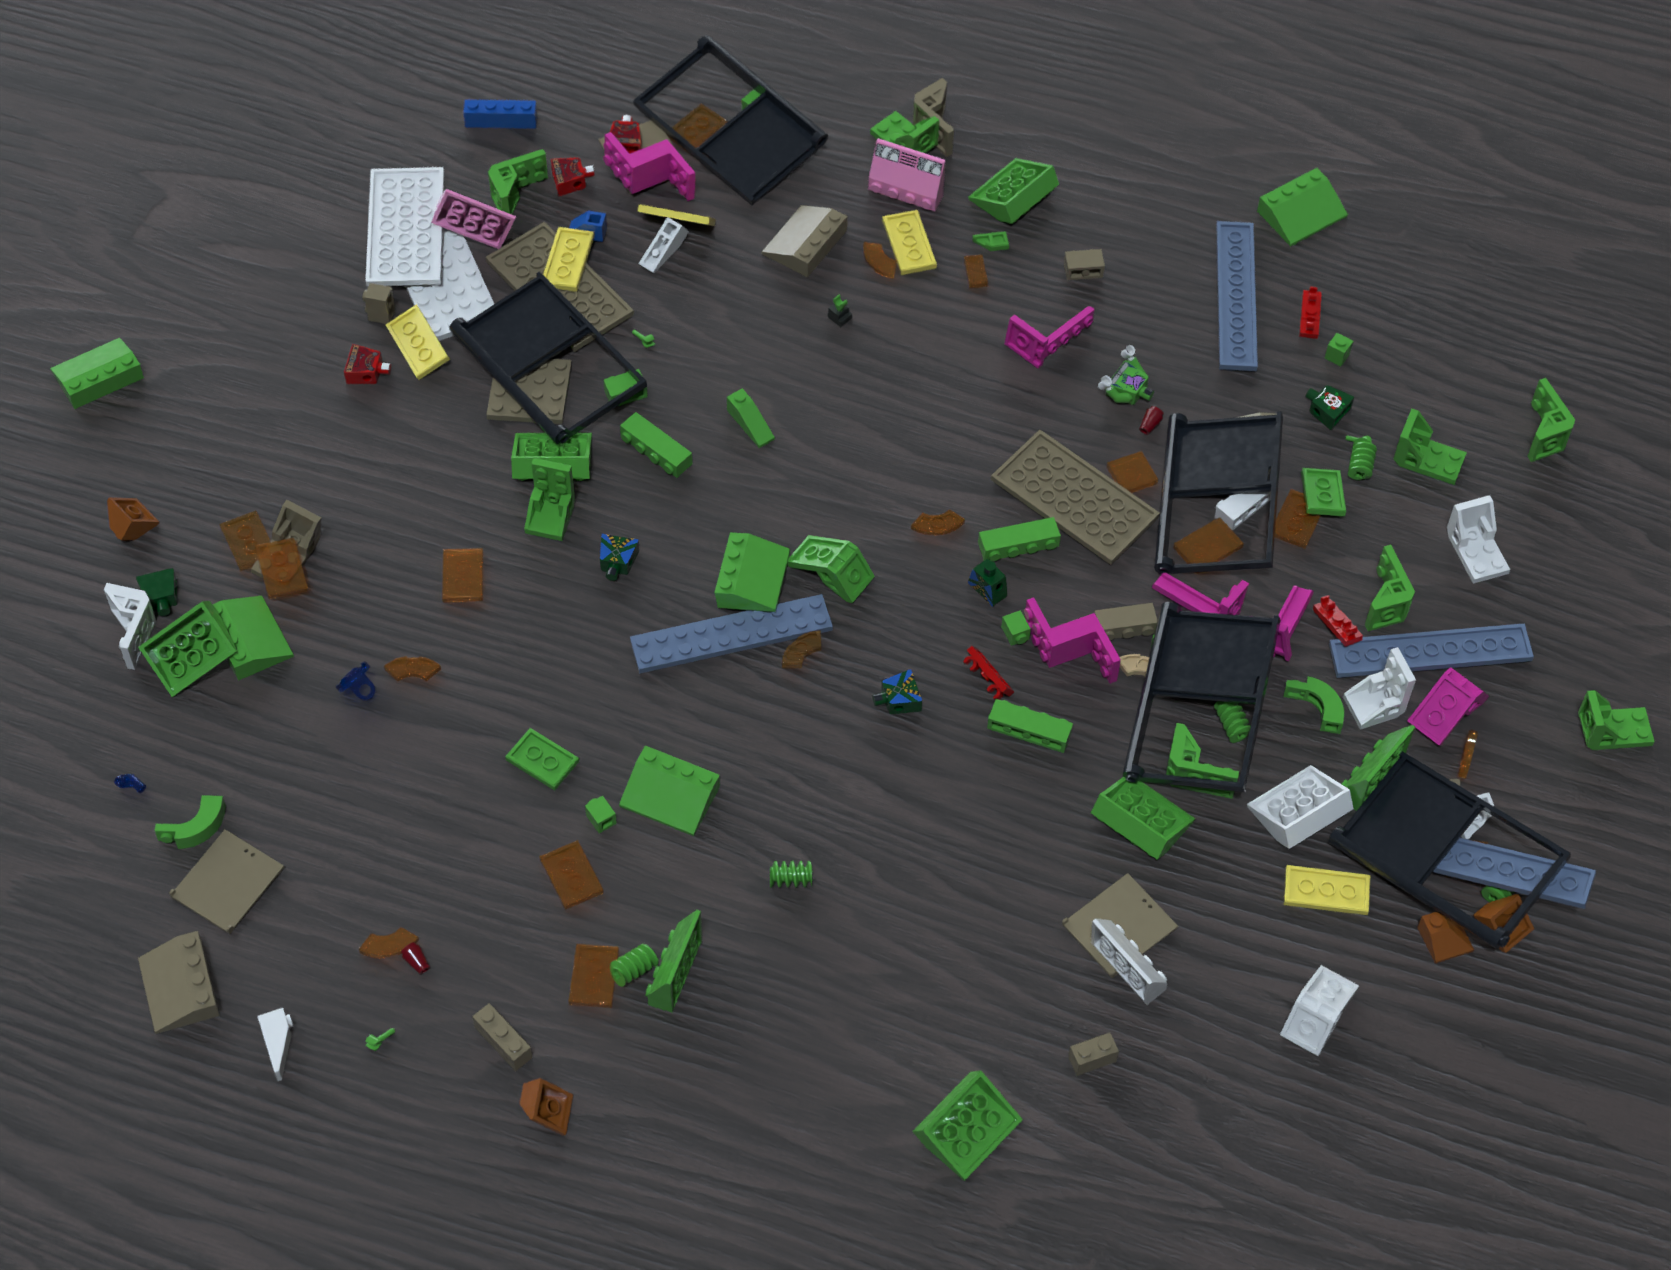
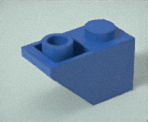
M587 211L573 219L569 228L593 231V240L603 242L607 230L606 213Z

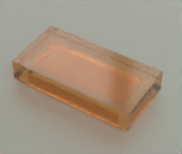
M982 254L964 256L969 288L988 287Z

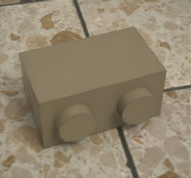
M1090 249L1065 252L1064 268L1067 280L1103 278L1105 265L1102 250Z
M370 283L368 289L364 290L363 293L368 321L387 324L392 321L395 313L392 288Z
M1107 1033L1070 1046L1068 1058L1078 1076L1117 1062L1119 1050L1111 1033Z

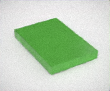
M1302 468L1301 476L1307 514L1345 516L1346 506L1340 470Z
M531 728L505 756L506 761L554 791L579 763L577 756Z

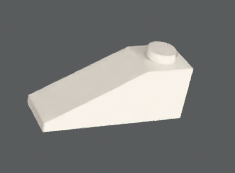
M667 217L639 262V265L655 273L680 247L689 231Z
M1271 492L1231 495L1227 499L1218 502L1215 507V518L1230 531H1233L1270 501Z
M283 1008L258 1016L277 1081L282 1080L292 1036L289 1028L293 1027L290 1014L285 1015Z

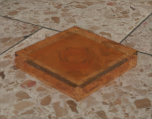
M1142 451L1107 462V469L1114 481L1131 493L1158 484V478Z

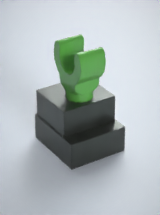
M839 294L833 299L834 304L828 308V318L839 327H842L852 319V313L849 311V306H847V300L842 301Z

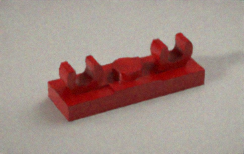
M1317 287L1303 290L1299 337L1318 339L1322 292H1317Z
M1329 595L1322 597L1320 603L1313 605V611L1345 647L1362 641L1363 635L1359 632L1357 626H1354L1351 620L1335 605V602L1329 599Z
M974 646L967 649L971 656H967L963 662L968 665L973 661V666L970 667V670L975 672L980 667L982 669L981 675L987 681L992 680L995 683L987 688V691L990 693L997 689V694L993 698L1000 700L1003 697V693L1010 697L1014 690L981 651Z

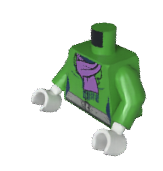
M1132 345L1127 346L1126 349L1121 351V356L1129 360L1123 362L1112 378L1104 376L1098 384L1099 389H1106V396L1111 397L1116 403H1129L1133 405L1136 404L1140 397L1150 401L1154 394L1153 390L1147 388L1148 375L1137 358L1133 357L1135 349Z

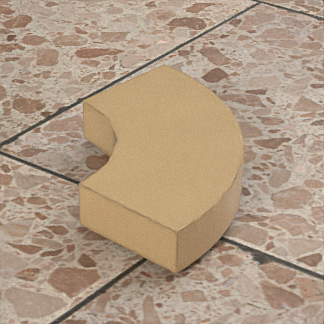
M1129 654L1120 657V668L1127 677L1134 674L1145 676L1149 657L1140 656V654Z

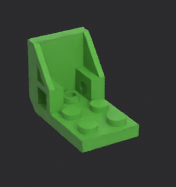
M895 111L872 127L870 134L876 139H882L926 153L938 144L939 119L933 116L921 120L914 126Z
M543 149L491 166L488 171L490 193L497 209L513 215L520 199L517 188L548 178L546 153Z
M1546 378L1539 380L1531 402L1533 409L1539 413L1542 419L1528 454L1531 462L1564 451L1575 422L1574 417Z
M1411 409L1398 442L1394 461L1400 467L1455 485L1467 452L1430 440L1433 430L1418 410Z
M533 458L534 489L529 500L524 528L525 533L563 541L575 503L572 466Z
M808 535L789 557L787 563L792 568L816 571L826 586L849 603H853L875 577L859 548L846 540Z
M1392 545L1384 546L1380 555L1377 573L1379 577H1382L1384 584L1371 603L1365 622L1367 631L1404 622L1415 594V590Z
M1587 691L1578 711L1587 747L1592 750L1653 746L1655 741L1645 707L1612 710L1610 702L1597 691Z
M1176 723L1166 775L1237 782L1239 771H1234L1231 768L1215 767L1211 764L1198 763L1200 747L1185 724ZM1171 785L1177 788L1233 799L1234 791Z

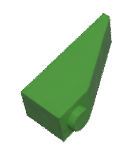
M743 388L727 396V411L758 448L775 440L773 433L754 401Z

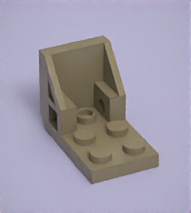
M941 78L915 94L913 125L915 126L921 120L933 116L939 119L938 144L935 147L948 157L952 155L954 130L951 125L942 119L946 104L947 82Z
M286 500L282 505L272 530V540L251 568V573L286 590L320 539L321 517Z

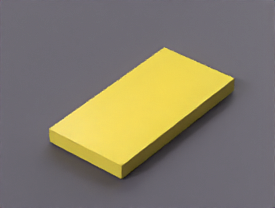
M639 205L638 212L711 226H715L716 222L714 218L645 205Z
M918 210L882 216V221L901 275L937 268V263Z
M558 227L543 274L557 289L577 292L594 239V232Z
M417 304L386 324L418 380L450 360Z
M1291 865L1286 866L1284 905L1368 915L1370 875Z

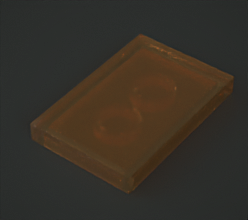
M701 103L672 128L697 148L728 121ZM666 133V135L668 136L669 140H671L672 142H674L675 144H677L678 146H680L681 148H683L679 143H677L673 138H671V137Z
M1293 489L1290 490L1276 518L1275 538L1306 549L1322 515L1307 514L1303 493Z
M257 511L219 524L240 572L253 567L270 543V539Z
M1219 517L1174 543L1173 548L1188 564L1219 562L1243 548L1244 543Z
M294 538L255 545L268 599L308 592Z
M483 548L443 550V602L483 601Z
M578 840L539 856L565 910L604 893Z
M576 944L569 1005L612 1008L615 981L610 972V964L618 959L619 947Z

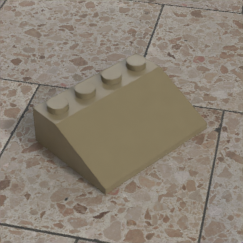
M801 205L765 247L762 255L809 277L847 231V216L832 208Z
M198 931L177 936L138 958L155 1034L220 1016Z

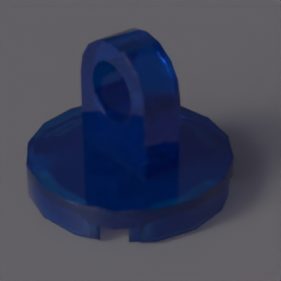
M363 661L360 663L361 667L353 668L341 679L339 684H336L335 688L340 693L349 688L357 698L369 700L375 694V686L364 674L370 668V665ZM363 684L370 687V693L367 696H363L359 692L360 686Z

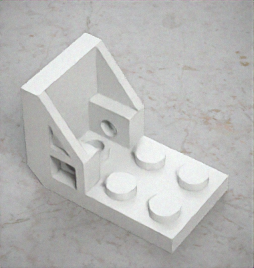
M1491 496L1454 505L1447 525L1448 537L1472 583L1509 574L1510 568L1494 540L1497 528Z
M106 583L104 591L110 609L126 631L125 636L120 640L119 648L127 668L135 670L142 655L138 647L149 639L156 623V618L145 591Z
M1399 648L1390 650L1385 669L1382 672L1369 675L1343 695V699L1360 730L1395 719L1406 711L1416 679Z
M1321 965L1301 991L1280 1035L1319 1056L1344 1008L1356 993L1359 985Z

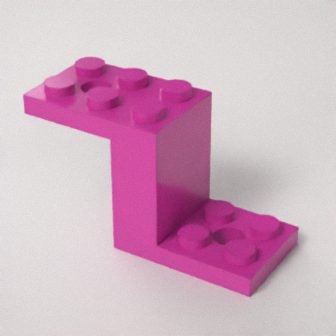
M611 132L605 134V143L603 144L605 149L604 162L607 166H610L614 175L620 178L624 187L628 188L632 194L669 179L678 188L679 193L684 195L688 201L694 199L695 171L667 139L629 154Z
M1031 598L1026 601L1024 613L1025 619L1031 628L1032 642L1034 646H1038L1040 657L1043 662L1046 661L1049 668L1091 653L1094 661L1100 665L1102 676L1106 677L1109 683L1117 681L1121 659L1095 613L1050 628L1036 600Z

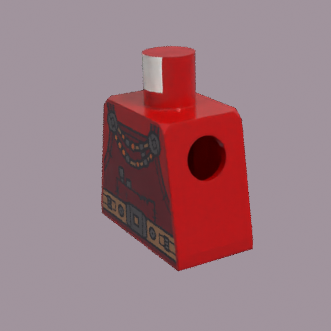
M624 115L622 121H614L610 132L627 152L631 154L641 150L639 123L632 122V117L629 115Z
M579 158L551 159V170L558 197L584 189L586 187L585 178L594 176L593 166L582 167Z
M352 344L344 370L346 384H376L380 374L390 375L391 364L383 363L381 352Z

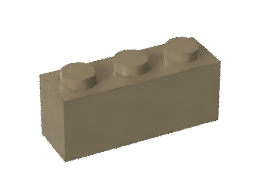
M1153 603L1094 611L1109 640L1154 634L1158 622Z
M490 1003L472 1016L476 1030L515 1072L532 1059L531 1047Z

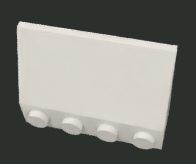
M1311 765L1247 804L1249 810L1269 833L1288 849L1353 810L1350 790Z
M1093 920L1091 944L1113 966L1143 1002L1148 1005L1166 990L1167 978L1161 971L1157 972L1152 967V961L1138 951L1139 948L1133 940L1129 941L1124 936L1125 932L1118 924L1115 925L1111 920Z

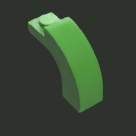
M1309 676L1306 683L1298 680L1286 681L1283 697L1312 703L1321 714L1320 731L1341 733L1344 721V707L1340 697L1332 687L1319 679Z
M202 795L199 812L192 820L186 823L156 824L155 834L158 841L164 843L175 841L178 849L197 846L208 840L216 833L224 819L226 805L223 796Z

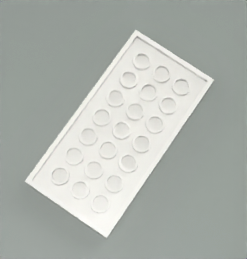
M444 167L371 169L366 286H369L370 283L383 286L441 284L443 227L435 225L431 221L440 197L444 193Z
M443 228L441 284L405 285L413 305H418L439 341L454 336L450 332L449 326L456 318L462 317L467 322L494 305L464 236Z

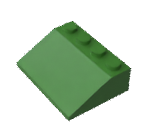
M1015 158L968 198L999 221L1014 223L1021 215L1028 212L1033 205L1040 202L1044 196L1052 192L1059 185L1053 166Z
M1318 168L1261 196L1257 210L1289 246L1308 238L1346 218L1348 215L1328 178Z
M120 338L50 368L74 409L144 378L140 363Z
M515 433L511 456L512 479H533V458L571 465L573 479H590L592 433H577L563 444H556L546 433Z
M730 532L715 589L718 608L776 612L790 549L752 534Z
M263 596L222 600L212 604L221 616L237 649V652L227 658L238 681L294 657Z
M210 601L200 602L138 647L171 697L177 695L237 652L221 616Z
M1410 725L1388 734L1383 740L1379 739L1373 748L1374 751L1372 753L1368 752L1362 760L1363 764L1360 767L1356 766L1348 781L1346 779L1341 785L1350 790L1354 810L1357 811L1385 777L1400 758V753L1402 751L1407 753L1415 726Z
M645 746L635 763L619 807L694 836L720 788V775Z
M1125 777L1103 791L1091 811V814L1096 816L1098 820L1109 825L1115 832L1123 835L1132 844L1139 846L1148 855L1157 860L1168 852L1195 821L1194 817L1141 781L1132 783L1127 781Z
M699 910L694 911L677 924L676 929L671 930L668 938L669 946L663 949L661 965L656 966L653 978H655L653 984H649L645 996L648 997L649 1006L673 1013L702 942L701 911Z
M980 1070L970 1072L912 1132L931 1153L962 1180H966L1023 1119Z

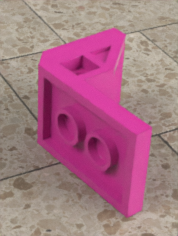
M1449 668L1407 721L1441 746L1464 715H1470L1487 700L1489 695L1460 673Z

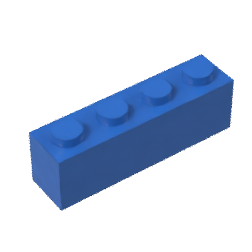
M464 101L465 127L536 129V101Z

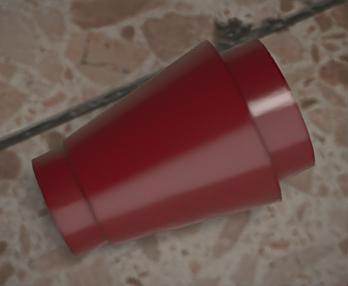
M1156 406L1148 408L1139 430L1143 434L1149 435L1163 420V411Z
M412 942L401 950L402 958L420 975L430 969L420 945Z

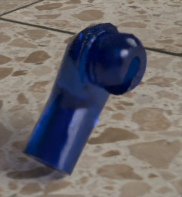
M133 774L120 775L114 779L115 785L119 788L133 787L138 793H142L146 789V785Z

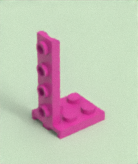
M1090 306L1086 307L1047 338L1024 320L1013 315L1009 319L1004 344L1039 368L1043 365L1045 357L1055 353L1057 348L1065 345L1070 338L1077 336L1083 328L1089 327L1092 324L1095 309Z
M1165 572L1152 585V588L1193 612L1239 615L1249 583L1242 580L1238 585H1234L1229 592V596L1227 598L1224 597L1220 604Z
M1293 586L1278 614L1281 621L1273 657L1277 654L1284 656L1286 661L1290 660L1292 656L1290 638L1314 594L1313 590Z

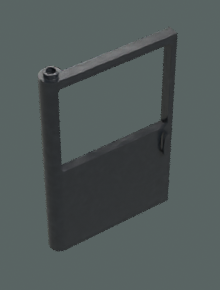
M709 35L702 36L698 40L697 48L636 97L633 100V104L752 206L826 143L828 134ZM711 53L757 91L760 96L699 147L695 148L645 106V104L704 55Z
M539 271L536 273V278L466 322L462 317L456 318L450 324L449 330L556 444H563L582 429L647 387V381ZM591 334L637 383L569 429L563 424L556 426L515 382L586 335Z
M1277 411L1276 415L1188 421L1187 417L1181 413H1174L1169 416L1154 564L1155 571L1162 575L1164 572L1174 574L1273 568L1283 427L1282 411ZM1271 492L1266 559L1175 565L1173 559L1168 557L1174 498Z
M1164 602L1161 604L1123 770V776L1127 781L1132 783L1141 781L1245 792L1281 621L1279 615H1274V618L1182 611L1181 607L1174 602ZM1154 696L1255 704L1239 782L1145 773L1144 769L1138 766Z
M1402 751L1397 762L1344 827L1338 826L1334 829L1329 838V843L1494 948L1505 947L1510 939V934L1570 859V852ZM1481 811H1486L1559 856L1504 928L1500 926L1495 931L1422 886Z

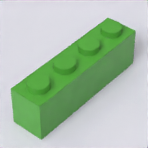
M637 412L620 425L622 440L633 445L639 453L645 454L654 464L660 465L666 473L678 478L692 465V453Z
M1051 517L979 532L978 545L984 560L997 561L1001 558L1016 557L1021 554H1031L1040 550H1051L1059 547L1061 535L1055 518Z
M996 699L988 718L987 729L1064 753L1072 734L1073 723L1066 719L1049 716L1047 713L1030 710L1025 706L1020 707L1011 704L1006 700Z

